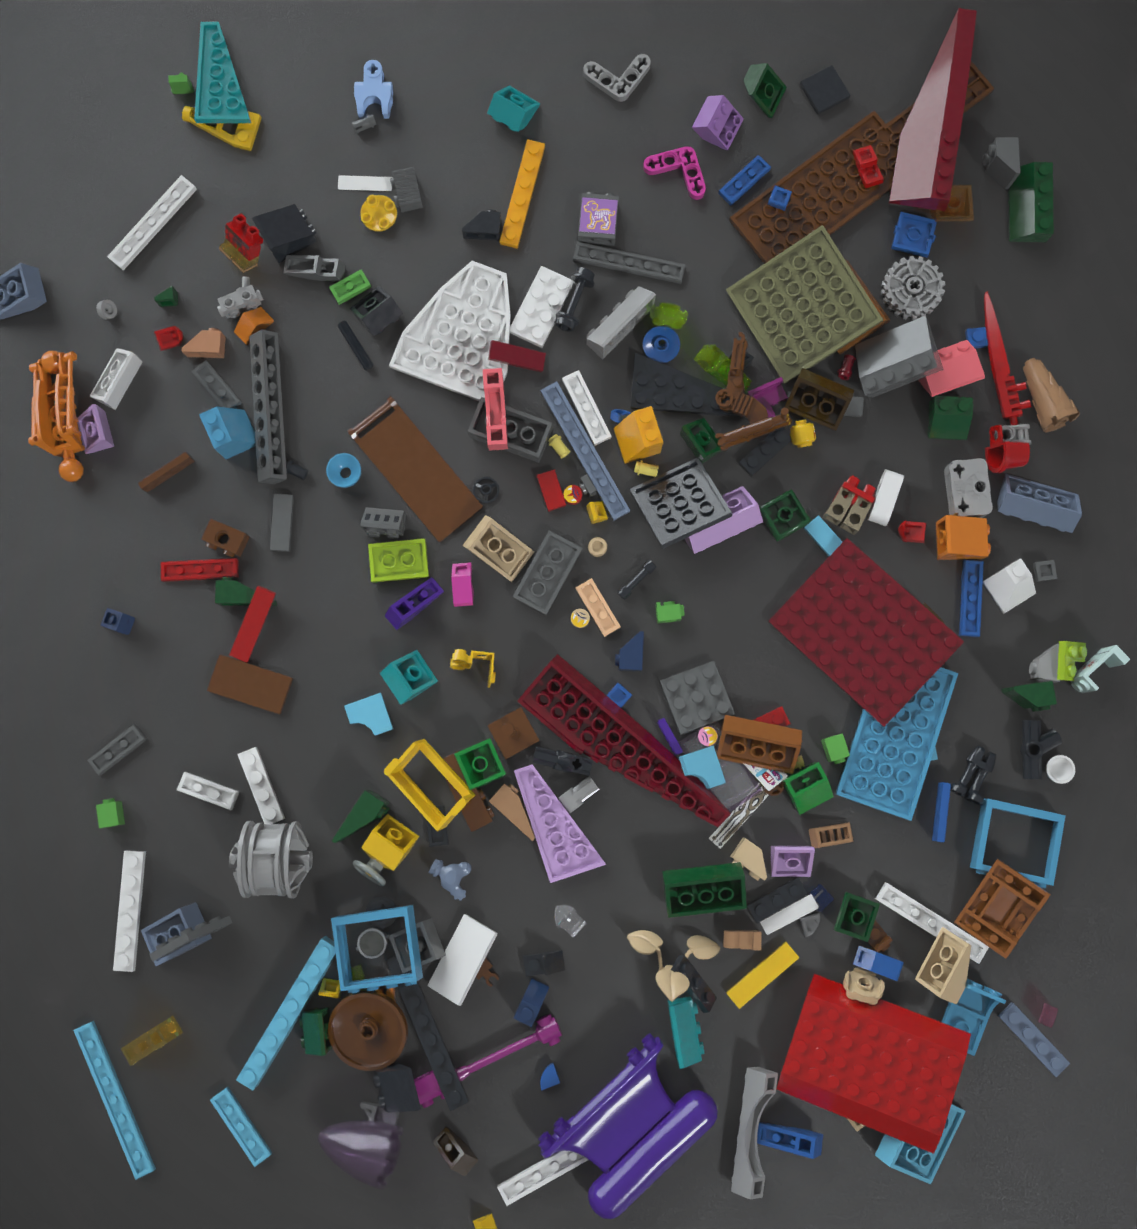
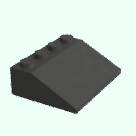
M926 315L855 345L859 378L865 396L871 398L944 370Z

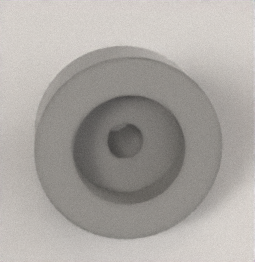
M103 300L97 304V313L102 319L107 320L116 316L117 307L113 301Z

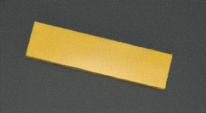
M785 941L726 992L727 995L740 1009L798 960L799 956Z

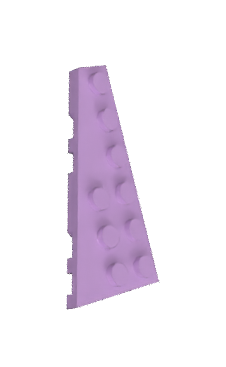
M533 764L514 770L550 883L606 865Z

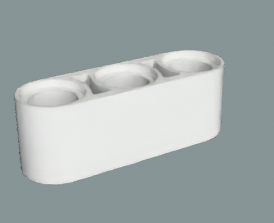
M887 469L884 470L867 520L883 526L888 524L904 475Z

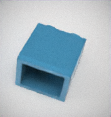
M214 407L199 414L214 449L225 459L256 446L255 431L245 410Z

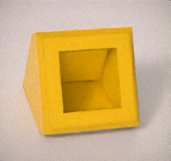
M602 501L588 503L586 507L591 524L608 519Z
M323 978L318 995L340 999L339 980Z
M492 1213L473 1220L475 1229H497Z

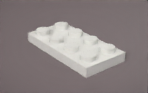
M541 266L510 326V333L543 348L557 320L556 313L561 312L575 281Z

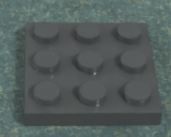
M714 661L660 680L680 735L724 720L725 715H735Z

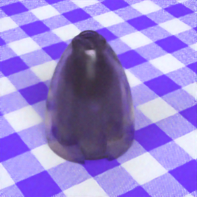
M346 1121L327 1126L325 1130L322 1129L318 1142H320V1147L325 1154L345 1173L366 1185L383 1190L387 1186L386 1178L390 1174L393 1175L402 1147L399 1136L403 1134V1128L379 1121Z

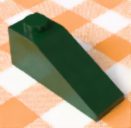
M223 577L222 580H216L215 603L220 606H249L255 590L235 581L232 577ZM273 601L271 606H277V602Z

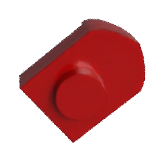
M177 326L154 331L160 351L182 344L183 332Z
M903 521L898 528L901 540L904 542L924 543L927 524Z

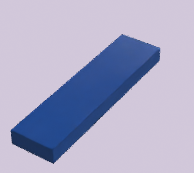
M963 560L959 636L980 637L984 561Z

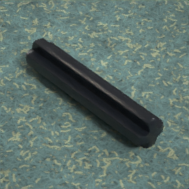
M347 321L340 322L338 328L364 370L371 369L373 363Z

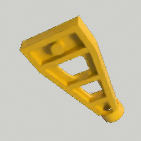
M185 106L183 108L182 119L233 147L251 151L261 122V115L248 111L251 123H238L236 132L233 135L222 129L224 123H217L216 128L205 123H196L194 119L195 108Z

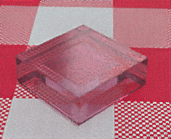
M1044 1003L1038 1022L1052 1028L1058 1008Z

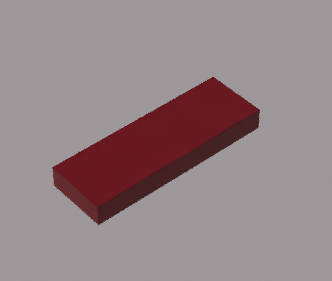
M491 340L487 360L543 372L546 353Z

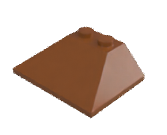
M997 859L954 923L1006 959L1051 894Z

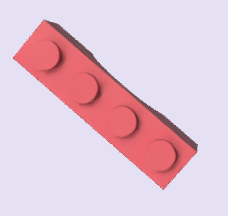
M502 368L483 369L489 451L508 449L503 371Z

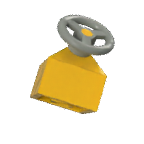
M387 814L371 831L362 846L370 860L367 864L355 860L353 866L370 881L379 886H385L386 881L379 874L383 867L394 871L409 854L419 835Z

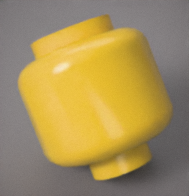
M806 419L795 421L796 425L790 428L792 443L797 445L798 448L811 446L812 442L816 440L814 424L807 423Z

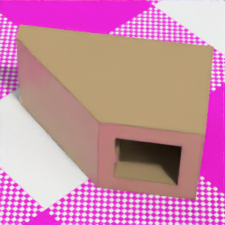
M743 837L730 856L734 859L732 863L741 862L742 868L745 867L750 870L749 875L757 881L760 878L765 881L767 875L762 849Z

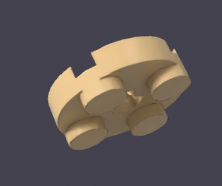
M860 967L854 968L851 972L848 971L843 981L848 998L872 1005L877 1004L878 1000L882 997L885 985L882 979L879 981L875 977L876 973Z

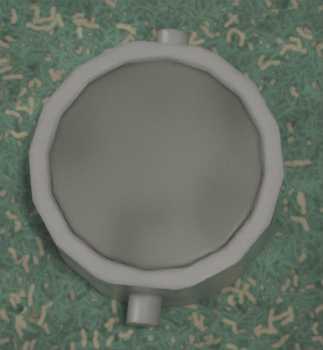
M368 928L358 937V947H356V950L366 958H378L388 948L389 934L387 935L381 928Z

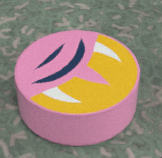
M703 727L698 732V741L704 746H711L717 741V732L712 727Z

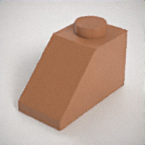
M216 328L202 330L182 347V352L187 357L224 358L226 337Z

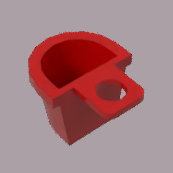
M1002 425L990 427V446L985 448V457L989 470L992 473H1002L1005 469L1025 466L1030 457L1029 443L1003 442ZM996 430H997V432H998V438H997V440H995V438H994V434H995V431H996Z

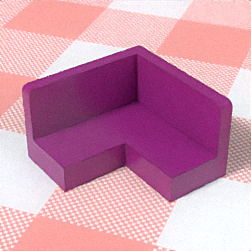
M782 377L748 391L746 394L754 397L764 405L768 412V417L776 416L771 406L788 398L781 385L783 382Z

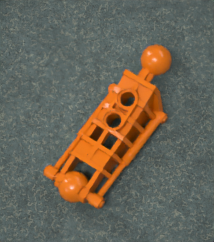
M47 351L36 363L29 365V370L33 373L31 437H29L28 442L30 445H36L54 456L63 457V461L59 465L60 477L68 482H76L81 479L84 468L82 463L75 459L74 453L85 450L80 437L82 435L78 429L77 423L79 420L76 417L75 409L77 407L74 403L73 361L77 360V354L74 351L68 353ZM51 374H56L55 384H52Z

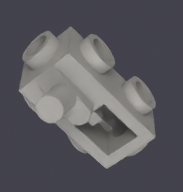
M242 277V287L237 288L233 293L218 298L220 306H217L221 317L235 318L242 312L256 309L262 304L261 301L264 299L260 290H255L253 285H250V278Z

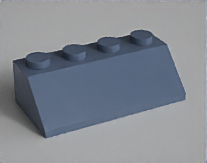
M1005 473L997 501L998 512L1006 516L1019 517L1024 521L1036 522L1041 526H1050L1062 532L1073 533L1082 516L1079 494Z

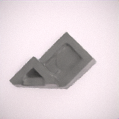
M361 1102L360 1106L369 1117L370 1124L374 1123L375 1126L393 1131L396 1129L399 1112L388 1113L383 1108H380L379 1104Z

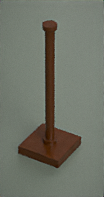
M522 707L487 725L505 760L539 742Z

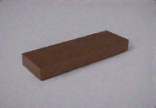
M184 452L139 481L138 484L142 490L148 493L195 461L192 456Z

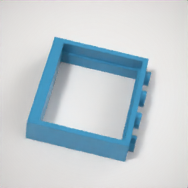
M984 798V803L980 807L970 868L976 869V873L987 875L992 867L982 863L993 808L1053 822L1044 878L1025 873L1020 874L1030 881H1034L1039 887L1046 888V885L1054 886L1066 815Z
M413 905L340 915L331 918L341 991L348 990V993H357L362 988H367V991L378 990L379 986L386 985V989L398 987L399 983H405V986L417 984V981L423 978ZM404 916L412 973L352 981L345 924Z

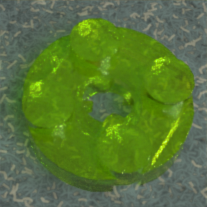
M660 303L659 307H655V304L651 306L650 317L653 319L652 323L654 325L662 326L664 324L674 329H681L682 325L687 321L688 312L686 310L684 312L680 311V306L675 304Z

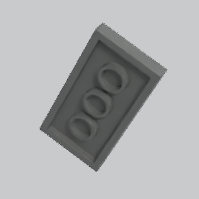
M548 531L516 589L513 598L547 615L583 548Z

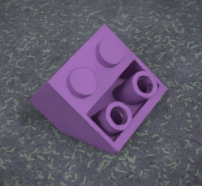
M724 95L708 96L692 128L703 140L728 150L744 118Z

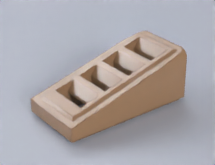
M850 822L809 829L811 846L814 848L854 842ZM840 828H843L845 839H842ZM833 829H835L836 838H837L836 841H835V838H834ZM826 830H827L829 842H827V840H826V835H825V831H826Z

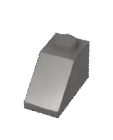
M1059 643L1050 647L1031 662L1029 666L1030 679L1045 682L1053 681V683L1060 682V680H1057Z

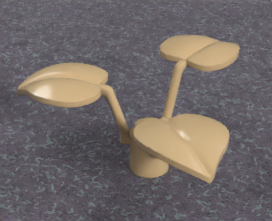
M640 930L632 932L627 936L631 946L637 952L646 955L657 952L659 971L656 974V982L671 1002L688 990L690 983L684 974L673 972L671 970L672 965L663 967L661 950L659 949L663 941L657 934L651 931ZM691 936L687 940V946L690 949L685 956L688 958L693 953L698 959H710L719 953L720 946L705 936Z

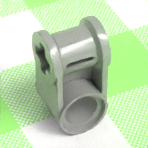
M1030 425L1002 426L1003 434L1006 436V440L1003 439V442L1032 444L1031 440H1029L1028 432ZM995 431V434H994L995 440H997V438H998V432H997V431Z

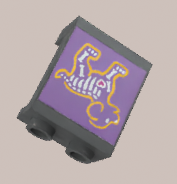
M594 192L582 193L578 242L615 246L619 196L611 193L605 195Z

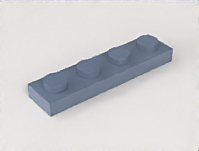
M1011 1002L998 1015L1004 1024L1053 1076L1057 1077L1070 1064L1014 1003Z

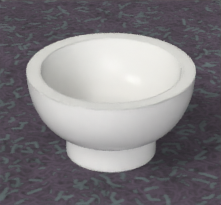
M1057 755L1048 761L1046 773L1056 783H1067L1075 775V765L1067 756Z

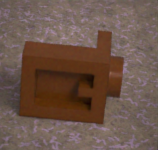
M875 920L867 943L874 951L884 952L890 947L889 943L893 940Z

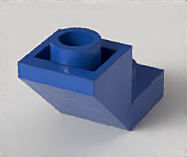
M859 946L853 965L898 981L904 962Z

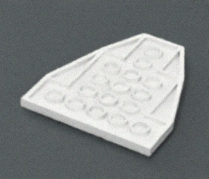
M474 261L467 264L438 290L402 332L389 367L480 401L481 397L485 398L483 369L502 368L504 381L508 373V364L487 360L491 340L509 344L511 315L507 273Z

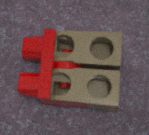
M852 475L841 485L822 518L836 526L842 521L839 527L855 535L875 500L873 496L876 488L868 484L864 487L863 491L856 488L860 480Z

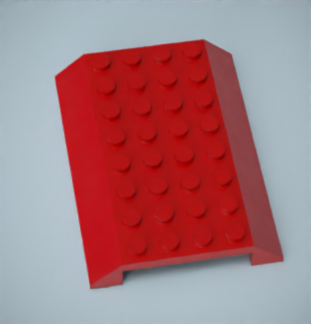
M814 974L776 1089L934 1154L942 1137L967 1056L971 1033L879 999L877 1004L874 1005L856 999L852 1000L846 996L843 984Z

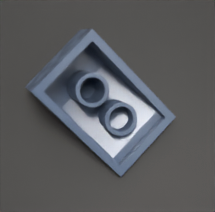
M19 263L0 276V320L35 310L47 302L39 268Z
M195 902L181 907L141 930V933L151 954L156 951L157 945L166 941L169 943V938L178 934L181 936L180 932L190 927L195 930V926L205 921ZM209 934L194 940L173 953L155 960V966L165 963L212 939L211 935Z

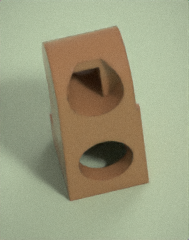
M724 930L723 947L761 950V931Z

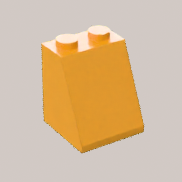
M652 406L633 411L613 428L625 464L661 453L663 439Z

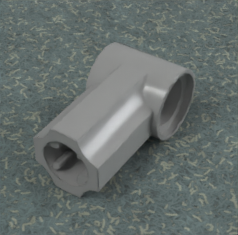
M589 776L558 798L568 812L571 813L584 803L583 801L597 792L599 788Z

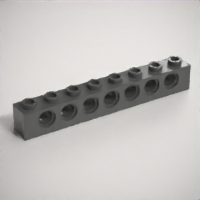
M261 329L249 336L258 483L276 484L287 480L278 333Z

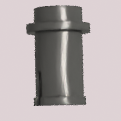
M366 114V117L352 122L357 134L370 127L373 129L377 125L372 114Z

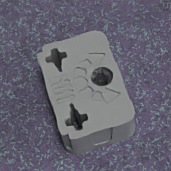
M984 459L955 460L945 467L944 475L949 515L983 518L992 512L993 506L988 466ZM976 485H977L978 488H980V491H979V492H978L977 489H975V486H976Z

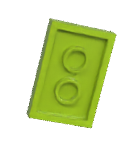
M426 539L368 544L372 583L429 577Z

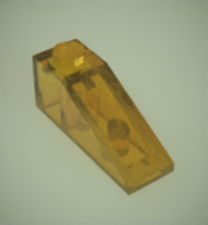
M171 1016L122 1047L121 1050L131 1066L183 1032L174 1016Z

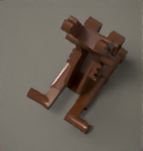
M742 332L738 333L741 340L733 339L727 387L718 391L715 398L723 412L733 411L734 415L747 419L750 424L747 426L742 425L741 428L724 434H716L715 438L719 439L717 444L721 446L720 449L722 451H726L729 447L745 441L750 442L751 439L792 424L788 408H782L781 415L768 417V412L764 405L754 397L745 394L743 371L748 343Z

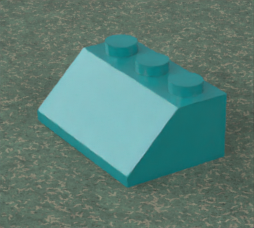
M691 996L677 998L673 1002L667 1000L676 1059L680 1069L702 1061L701 1055L705 1054L703 1042H699L698 1034H701L700 1022L695 1020L698 1008L697 1004L692 1001Z

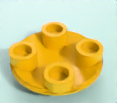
M369 195L361 208V220L367 228L373 231H384L389 229L396 221L397 208L390 198L384 195Z

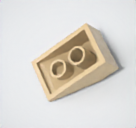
M486 515L463 544L471 553L511 582L534 553L532 549Z
M942 927L915 980L941 999L957 1005L966 987L971 945Z

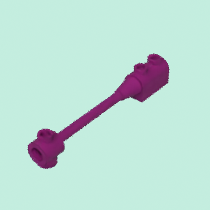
M547 1014L536 1020L538 1025H536L535 1033L468 1066L456 1068L460 1080L463 1081L470 1073L538 1040L543 1044L549 1043L550 1046L561 1041L559 1037L562 1036V1032L557 1020L551 1014ZM433 1070L414 1079L420 1105L422 1104L423 1108L434 1103L433 1098L440 1096L441 1099H445Z

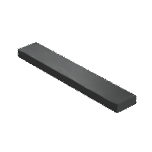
M577 242L573 257L574 262L678 284L682 283L686 265Z

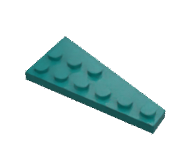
M201 22L195 122L251 123L219 22Z

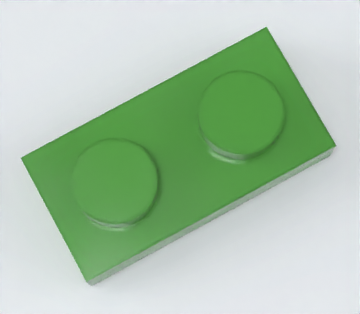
M361 269L329 288L340 305L371 288V285Z

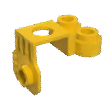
M456 649L455 653L452 654L450 668L455 670L470 669L473 658L490 660L488 688H490L491 683H495L496 672H493L494 653L471 650L470 656H468L466 650Z

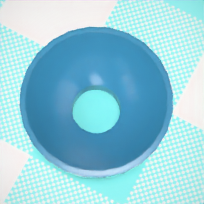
M337 454L327 464V477L335 486L341 488L351 487L360 479L361 465L351 454ZM343 468L351 470V475L348 478L341 477L340 472Z

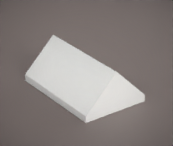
M117 348L89 397L116 410L140 368L142 361L131 351Z

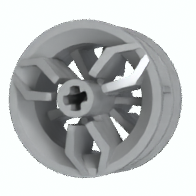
M253 821L245 822L240 839L235 843L229 856L230 868H236L233 876L243 898H249L251 895H287L289 898L297 897L300 885L312 868L313 853L312 851H307L309 843L298 821H293L291 824H255Z

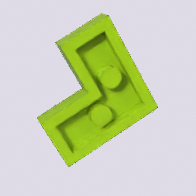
M1059 641L1057 680L1074 681V676L1076 675L1075 662H1085V657L1087 656L1086 643Z

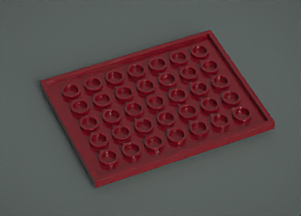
M848 538L842 542L768 621L883 727L964 643L959 636Z

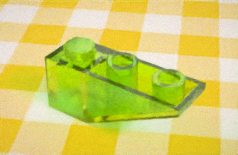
M715 344L704 345L694 360L707 373L727 386L731 360ZM743 373L746 391L752 380Z

